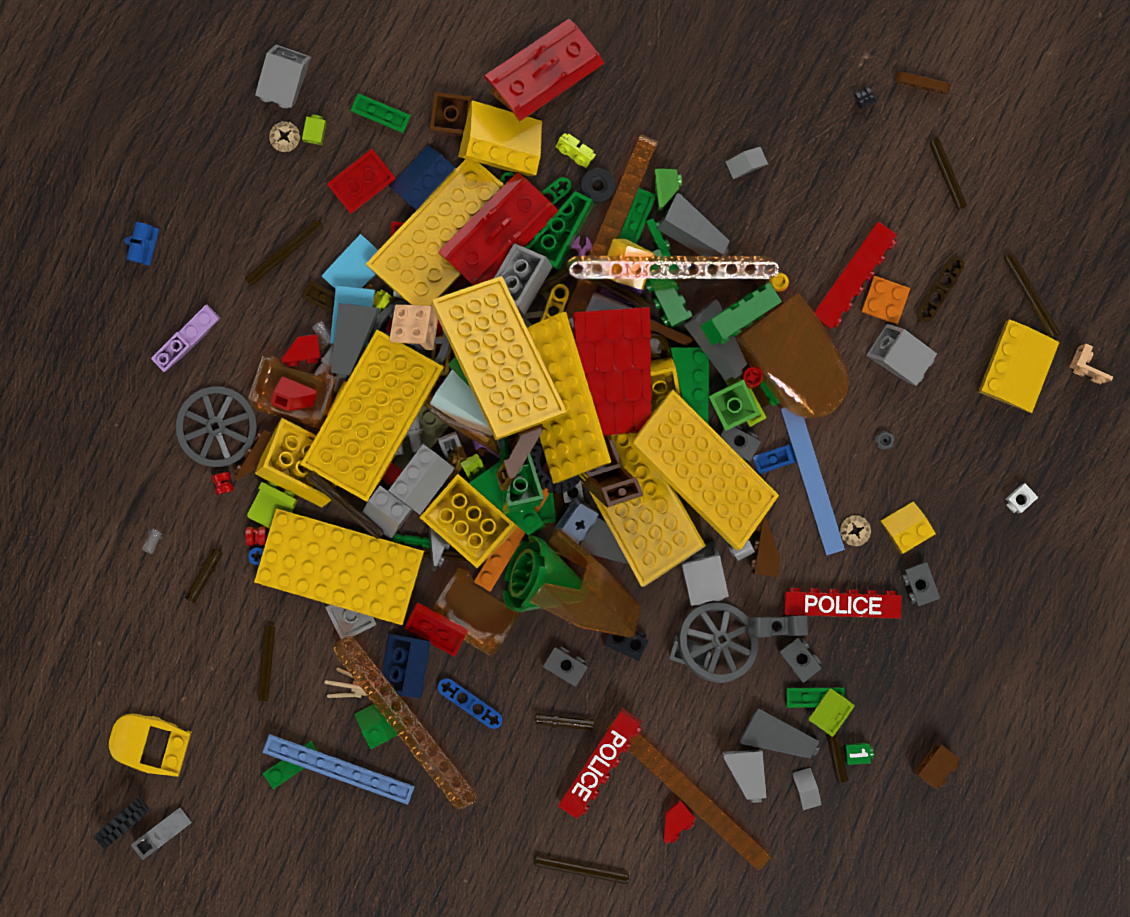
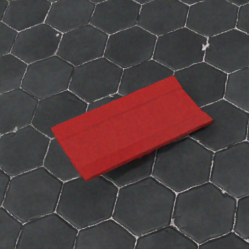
M568 19L487 73L484 78L497 90L520 122L601 67L604 62L577 25Z
M517 172L438 253L463 275L472 286L491 280L496 276L513 244L525 247L547 225V222L556 215L558 209L525 177Z

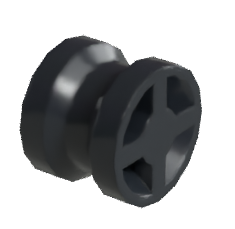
M865 86L862 91H855L853 93L860 109H864L868 104L876 103L869 86Z

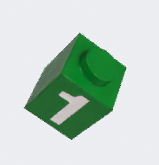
M869 743L844 744L845 762L847 765L869 764L871 759L874 758L873 747H870Z

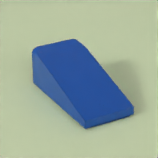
M791 444L753 456L758 474L797 462Z

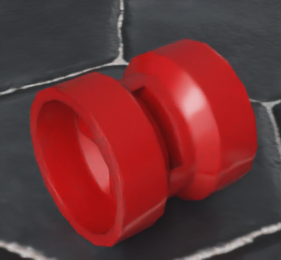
M755 367L748 368L741 375V380L745 381L748 389L755 388L763 379L761 371Z
M230 472L211 476L212 482L216 486L214 489L216 495L234 491V487L230 483Z
M246 527V546H253L254 544L265 545L267 541L266 527H259L258 529Z

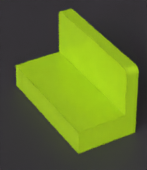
M829 689L810 716L809 721L833 737L855 705L834 690Z

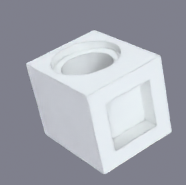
M1024 483L1005 500L1008 502L1007 507L1013 513H1022L1038 497ZM1019 494L1025 498L1023 505H1019L1016 502V497Z

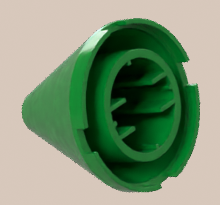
M529 536L528 539L530 540L528 542L522 541L518 545L509 561L504 580L508 581L507 591L503 590V600L509 610L525 612L580 602L587 597V585L543 539Z

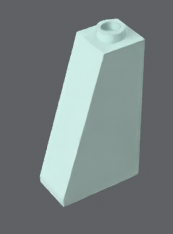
M452 370L435 393L430 404L489 441L493 434L472 389Z

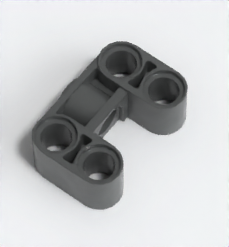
M808 616L747 618L748 637L809 635ZM774 621L777 623L776 631H773L772 624Z

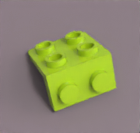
M267 481V483L261 482L258 488L260 491L247 516L270 529L276 508L292 513L298 500L294 498V493L286 489L282 492L277 489L278 485Z

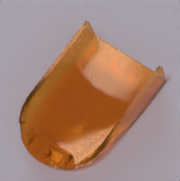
M799 292L736 340L743 356L752 367L758 368L761 371L763 382L779 403L790 413L799 417L820 418L833 412L845 399L849 387L847 367L828 332Z

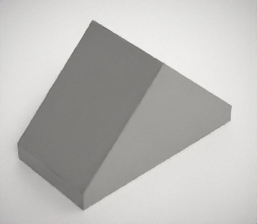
M761 147L744 151L725 162L733 180L768 165Z
M454 432L438 438L446 460H449V456L453 453L455 446H461L458 435Z
M811 768L792 773L802 809L806 810L822 805Z

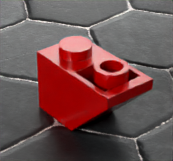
M316 334L298 337L283 356L282 363L287 364V367L298 366V362L306 361V364L317 363V359L322 358L319 336Z
M282 376L273 392L271 404L286 411L312 407L318 391Z
M681 800L665 812L663 840L666 844L669 841L671 844L680 837L679 833L683 829L687 831L695 824L693 821L696 818Z

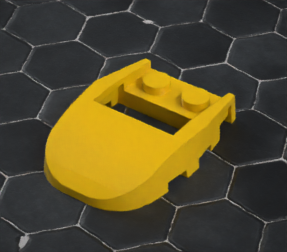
M133 713L126 714L120 717L112 728L109 750L115 760L138 771L179 777L192 732H186L178 728L177 725L166 722L159 717ZM150 726L171 731L161 768L140 763Z

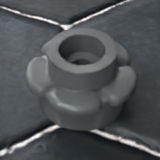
M888 431L880 432L875 439L877 446L882 450L892 448L894 436L889 434Z

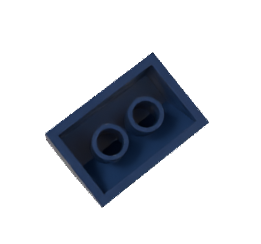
M427 145L390 185V188L416 211L456 168L441 154Z
M389 634L379 691L405 697L421 698L431 641Z

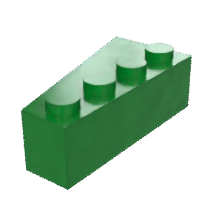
M575 191L556 215L547 222V225L540 233L538 232L531 243L525 248L547 257L552 268L559 271L595 204L593 200Z
M657 249L653 251L655 256L645 286L648 292L652 291L655 298L652 300L656 309H661L663 313L661 319L664 326H669L672 329L689 321L693 316L690 310H686V302L683 296L678 293L677 284L674 278L670 276V270L660 250Z
M769 282L747 294L700 327L711 346L718 342L722 345L730 340V335L732 337L742 332V327L746 329L754 324L753 320L756 322L763 318L765 312L782 301Z
M670 348L676 367L681 398L708 424L709 358L701 348Z
M507 436L499 439L500 466L504 460L508 459L512 452ZM530 453L508 489L502 492L503 514L538 507L544 500Z
M499 461L469 482V484L503 513L502 491L496 476L500 468ZM534 508L505 514L529 536H533L546 527Z

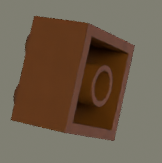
M434 92L430 133L463 137L473 97Z
M936 742L913 773L930 787L936 790L938 787L941 789L948 780L946 779L947 775L950 772L954 773L959 767L958 761L960 759L943 745Z

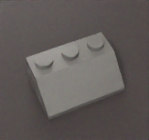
M514 243L494 278L503 277L519 313L525 315L550 272L552 265L547 257Z
M423 444L388 491L421 515L455 468Z

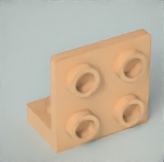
M395 305L390 341L393 343L420 344L426 350H433L438 317L433 307Z
M1088 344L1079 346L1069 367L1074 369L1073 373L1083 377L1087 375L1091 377V381L1097 384L1112 381L1113 376L1086 365V362L1089 363L1092 359L1093 352L1091 350L1093 346Z

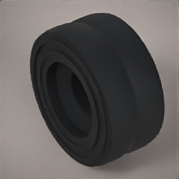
M601 168L592 169L584 175L581 181V192L584 196L592 199L595 204H603L612 198L615 192V180L607 170ZM596 181L602 182L604 185L603 190L595 191L592 187L593 183Z

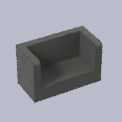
M675 636L669 660L685 664L679 650V637ZM687 639L689 653L705 646L704 644ZM712 649L693 658L696 664L705 671L712 654Z

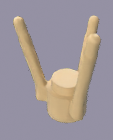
M341 668L336 670L357 681L353 680V684L324 681L328 685L352 688L351 692H355L328 694V698H361V695H367L369 681L364 680L365 677L355 675Z

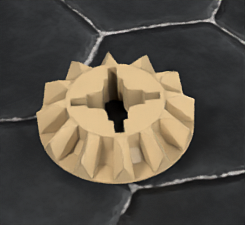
M281 121L270 130L269 139L276 150L289 152L298 145L300 133L291 122ZM280 130L284 133H289V143L284 139L280 140Z
M850 516L841 525V537L848 545H863L869 540L871 534L870 524L861 516ZM852 523L856 526V528L863 527V529L859 531V539L858 536H856L855 534L848 535V533H850L853 530Z

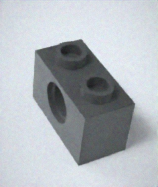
M739 425L727 431L723 429L720 437L743 460L749 463L761 443L758 440L759 436L752 432L746 434L741 431L742 427ZM736 436H741L744 439L743 446L738 447L734 444Z
M927 562L903 570L902 579L905 586L909 585L911 592L908 594L912 604L915 603L916 606H921L940 599ZM919 579L925 584L924 588L920 591L915 587V583Z
M796 637L778 652L800 681L804 683L822 669L819 666L821 661L815 654L811 655L807 649L810 647L804 639L799 640ZM800 653L806 655V662L804 664L797 663L796 658Z
M562 646L559 648L554 647L543 667L576 687L588 668L585 665L586 661L578 656L575 659L569 656L570 651ZM563 660L571 661L572 667L570 670L565 671L561 668Z

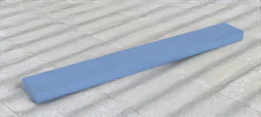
M800 404L782 408L780 410L825 554L830 555L843 551L845 548Z
M269 734L263 753L407 805L415 787Z

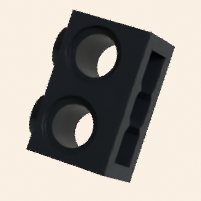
M620 622L617 625L613 624L604 645L639 661L649 641L645 639L646 635L637 630L635 633L628 631V626ZM621 631L624 638L621 642L613 640L614 632ZM634 639H638L641 642V647L638 650H632L630 647V643Z

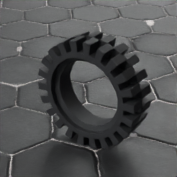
M538 438L530 454L541 489H548V493L555 491V494H560L561 491L563 493L568 492L569 489L572 490L581 481L579 475L553 484L552 477L544 472L540 464V456L544 450L541 440Z
M139 796L93 837L105 850L151 809Z

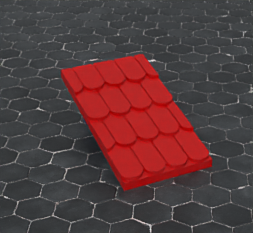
M650 307L574 312L573 337L603 436L639 433L651 417Z

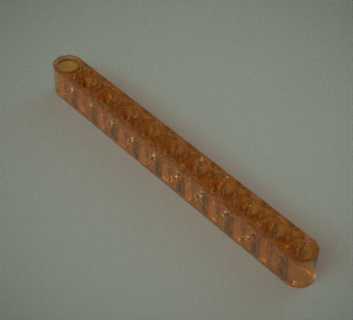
M640 134L585 264V266L599 274L602 272L613 239H618L658 141ZM580 276L566 309L568 319L573 318L574 312H585L598 285Z
M575 256L568 261V269L575 278L770 279L774 278L779 271L776 262L771 257ZM575 264L582 265L580 270H573ZM600 264L601 268L599 270H592L593 265ZM614 264L621 265L618 270H611V267ZM633 264L640 265L637 270H630ZM658 264L657 270H649L651 265ZM677 264L676 270H669L670 265ZM691 264H696L697 267L695 270H688V267ZM710 264H715L716 268L714 270H707ZM754 264L752 270H745L747 265ZM773 264L771 270H764L766 265ZM728 265H735V268L733 270H726Z
M346 636L336 642L333 647L335 655L454 807L461 810L474 804L476 794L358 642L351 636Z
M616 717L606 726L607 730L610 728ZM640 733L636 738L634 736L631 737L629 740L631 746L628 750L753 867L760 871L772 857Z

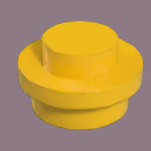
M783 273L773 274L769 281L777 292L784 291L789 284L788 277Z

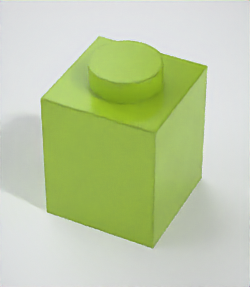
M312 115L311 117H306L302 137L303 142L323 145L327 123L323 120L322 116Z

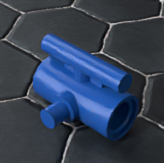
M135 222L132 236L125 238V244L129 245L126 259L150 266L159 229L148 224Z

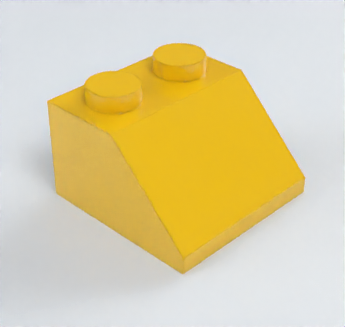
M613 239L601 275L615 282L643 289L655 253L627 239Z
M914 501L881 520L882 525L900 554L907 552L936 534Z

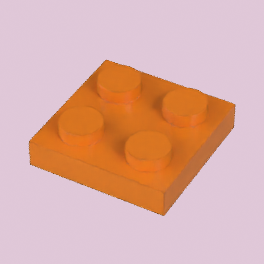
M874 276L861 312L898 325L910 288Z

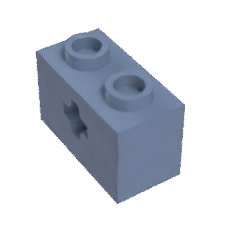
M575 497L554 529L560 536L578 545L586 537L590 526L596 523L599 514L594 507Z

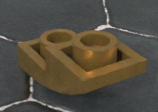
M455 446L453 453L449 456V460H445L455 469L441 487L446 486L455 478L462 469L460 463L467 460L462 446Z

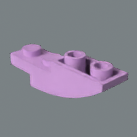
M205 305L151 359L163 372H166L220 320V317L208 305Z

